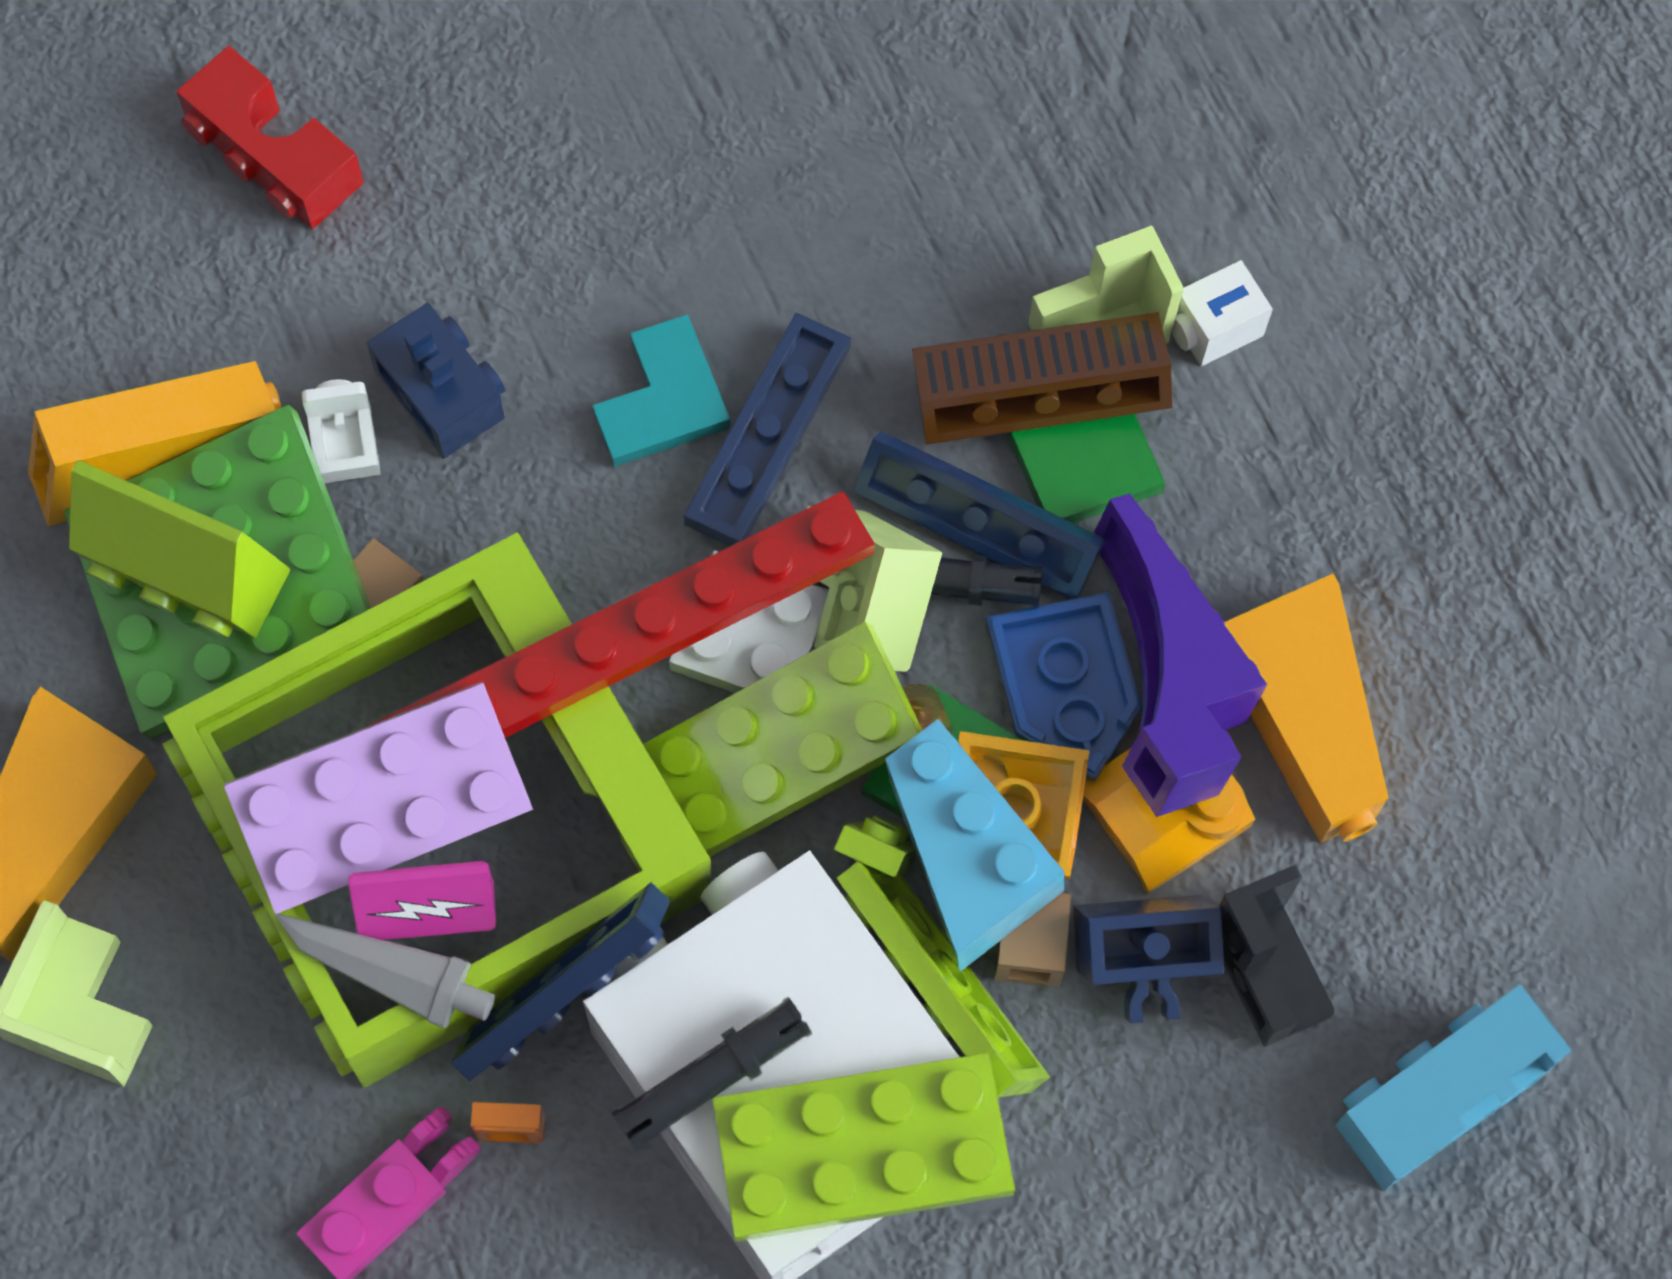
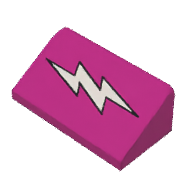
M485 861L356 872L348 876L357 933L380 940L490 931L496 926L494 881L489 865Z

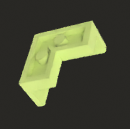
M1149 226L1095 246L1088 276L1034 295L1028 324L1033 331L1159 312L1167 344L1170 340L1182 297L1183 286L1153 226Z
M855 510L875 543V551L873 555L820 581L827 585L829 590L813 647L818 648L854 627L867 622L874 627L894 671L905 672L911 667L942 552L866 511Z
M44 900L0 987V1037L7 1042L125 1087L153 1025L148 1019L94 999L121 943L117 936L71 919L65 915L57 904Z

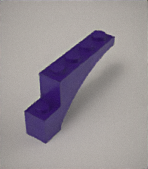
M1129 493L1109 500L1094 534L1106 539L1099 554L1111 571L1127 606L1138 642L1143 675V714L1140 731L1122 767L1154 815L1159 817L1220 795L1242 757L1235 748L1232 738L1225 730L1246 723L1268 684L1260 675L1256 664L1247 657L1229 632L1220 614L1211 607L1193 582L1187 568L1178 561L1160 536L1153 521L1145 515Z

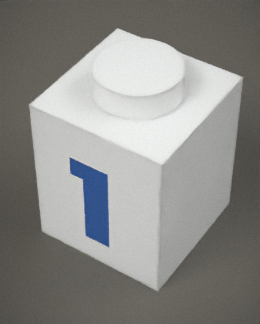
M1242 260L1183 288L1172 334L1178 345L1185 351L1190 349L1200 366H1203L1263 337L1273 308Z

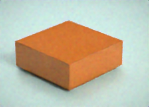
M472 1102L471 1128L479 1142L540 1144V1141L544 1142L545 1116L541 1105Z

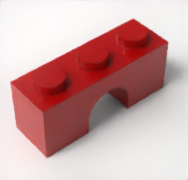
M230 45L176 91L184 112L181 122L187 132L199 144L207 146L211 142L223 152L225 163L242 181L248 183L251 179H254L266 190L265 195L272 206L287 219H291L295 215L313 230L364 183L357 154L314 117L297 132L288 136L270 137L260 133L262 128L280 112L271 80Z

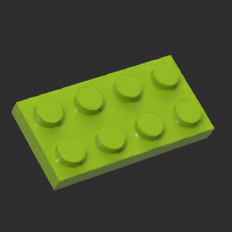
M864 622L644 743V747L708 856L711 857L886 762L885 758L920 733L922 728L874 627Z
M856 862L837 877V880L848 894L844 897L866 929L869 930L872 927L887 948L883 951L905 983L908 984L911 981L925 999L926 1003L922 1006L944 1037L947 1039L951 1036L965 1056L983 1053L990 1054L998 1098L1031 1093L1050 1078L1049 1074L969 965L959 972L946 934L902 875L892 877L862 862Z
M989 1053L713 1098L735 1242L1013 1196L1015 1192Z

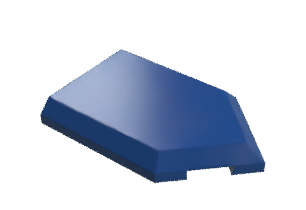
M1109 592L986 617L1016 736L1029 742L1090 750L1086 776L1095 781L1141 710L1140 699Z

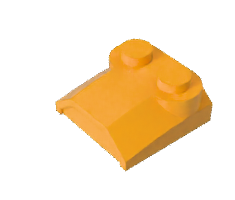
M960 731L958 740L960 746L1064 870V879L1070 880L1090 750Z
M1128 749L1106 764L1095 781L1086 778L1083 801L1142 883L1143 890L1148 895L1252 827L1255 817L1243 789L1232 774L1220 795L1156 817L1122 767L1130 751Z

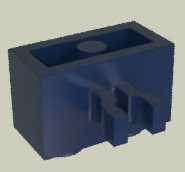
M429 302L366 342L374 370L443 459L505 419L500 397L505 392V387L498 374L487 361L484 360L480 364L474 361L466 351L470 344L458 323L451 316H447L442 320Z
M1203 895L1073 905L1077 971L1092 985L1131 982L1124 998L1125 1019L1130 1023L1143 1022L1142 1002L1149 996L1148 980H1152L1153 990L1161 997V1015L1167 1020L1180 1019V1007L1178 997L1171 988L1170 978L1224 974L1221 907Z

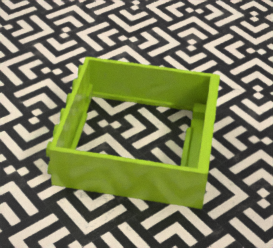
M518 532L163 716L174 737L162 743L171 762L192 796L194 805L221 852L223 853L233 847V849L222 854L226 865L251 908L261 902L263 903L262 906L252 911L257 923L280 963L291 958L294 961L292 964L282 968L310 1019L313 1020L320 1015H323L325 1018L324 1022L314 1026L319 1039L341 1077L354 1071L363 1088L372 1085L464 1034L479 1019L454 1010L447 1027L443 1028L428 1022V1019L398 1004L357 1027L324 964L301 952L274 914L275 911L223 785L235 778L222 753L480 617L483 618L505 657L572 625ZM609 686L542 719V722L583 793L598 797L620 833L624 848L639 873L471 964L465 983L494 994L495 998L492 1009L650 882L670 900L660 924L702 902L701 895L712 882L710 857ZM303 903L278 913L312 922Z

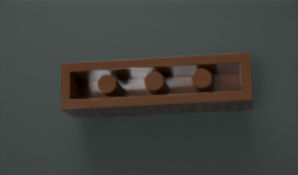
M1159 312L912 348L926 444L1172 408L1171 362Z

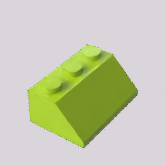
M77 460L71 471L69 549L90 563L86 574L118 590H122L126 581L143 588L139 595L141 599L169 613L175 614L179 604L196 611L193 622L222 637L229 638L233 628L251 637H257L291 570L288 566L236 528L80 460Z

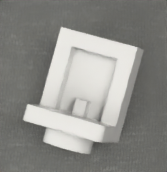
M336 379L323 382L315 389L302 391L303 406L308 418L311 448L324 483L381 475L372 409L364 383H351L347 380Z

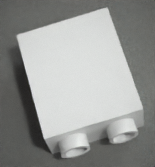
M810 850L779 871L765 852L752 854L737 862L713 880L701 895L702 902L712 916L670 944L662 936L656 946L638 961H634L628 956L616 966V973L608 984L583 1001L592 1035L635 1098H638L724 1041L721 1036L723 1032L731 1027L736 1032L780 1004L787 996L803 1016L801 1019L808 1024L812 1035L807 1038L804 1037L760 1066L763 1074L750 1081L745 1076L715 1097L959 1058ZM712 1098L660 1134L735 1242ZM882 1218L738 1241L735 1244L759 1279H797Z

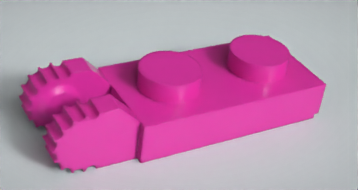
M441 1106L426 1116L423 1121L419 1122L409 1132L403 1142L398 1139L296 1233L337 1279H354L446 1193L444 1187L460 1174L481 1151L482 1147L469 1136L463 1141L456 1143L436 1164L431 1173L416 1158L433 1141L441 1137L448 1129L451 1121H453V1116L444 1107Z

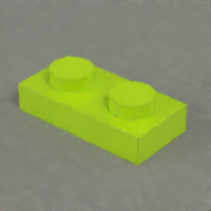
M874 815L873 819L866 817L864 822L858 821L844 825L834 850L892 877L909 872L917 855L913 844L906 842L909 835L906 828Z

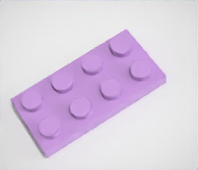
M482 682L223 784L275 914L349 885L348 876L352 875V873L388 869L533 810L488 693Z

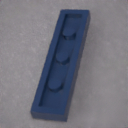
M795 313L684 514L685 526L728 546L748 538L850 350V336L799 313Z
M880 431L873 438L852 492L987 556L1000 564L1028 567L1043 566L1042 584L1072 599H1077L1083 592L1106 540L883 431Z
M650 882L491 1009L484 1021L479 1019L471 1025L450 1064L469 1082L490 1065L496 1070L506 1066L525 1043L524 1038L536 1029L541 1034L549 1032L566 1015L570 1008L569 1003L581 993L587 998L591 997L608 984L616 973V966L630 956L634 961H638L656 946L664 933L659 926L670 900Z

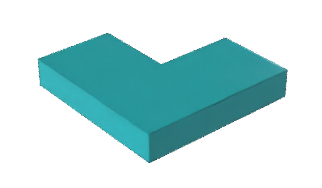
M688 314L630 333L631 344L648 387L592 405L595 420L614 467L730 428V417Z

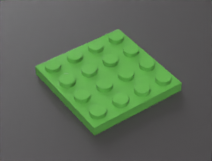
M289 404L127 480L132 484L244 532L291 569L256 638L234 628L229 638L213 633L193 622L196 611L180 604L175 614L164 611L141 599L139 595L143 588L126 581L122 590L104 584L86 574L90 563L80 557L139 731L150 739L170 730L163 716L371 609L299 414ZM70 508L64 510V514L70 528Z

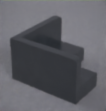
M1296 865L1225 894L1219 904L1222 918L1224 966L1264 1047L1328 1020L1335 1012L1284 908L1302 879Z

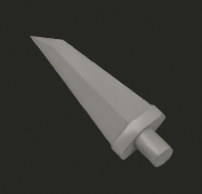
M275 914L301 952L423 1016L432 1024L446 1028L454 1010L484 1021L492 1009L495 998L494 994L465 983L470 962L454 956L451 958L294 917Z

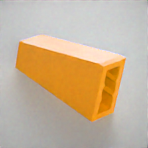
M256 361L34 411L28 475L47 526L67 521L64 510L70 508L71 471L77 460L127 481L280 409L281 403L272 382H264Z
M1332 573L1224 622L1247 657L1256 664L1260 675L1268 684L1250 716L1320 843L1337 835H1340L1343 842H1347L1367 833L1378 824L1375 818L1389 798L1340 585Z
M42 687L36 691L30 701L0 775V955L12 963L41 903L46 900L57 905L60 904L157 776V772L146 754Z

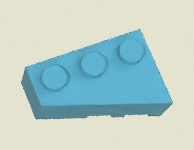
M937 719L885 758L892 789L922 866L937 912L941 918L959 972H961L1063 893L1064 870L941 721Z
M1521 984L1484 1010L1480 1003L1463 1013L1447 1026L1452 1034L1434 1048L1426 1040L1412 1049L1395 1063L1401 1072L1381 1086L1374 1077L1343 1100V1103L1349 1110L1335 1124V1127L1383 1191L1536 1083L1572 1051Z

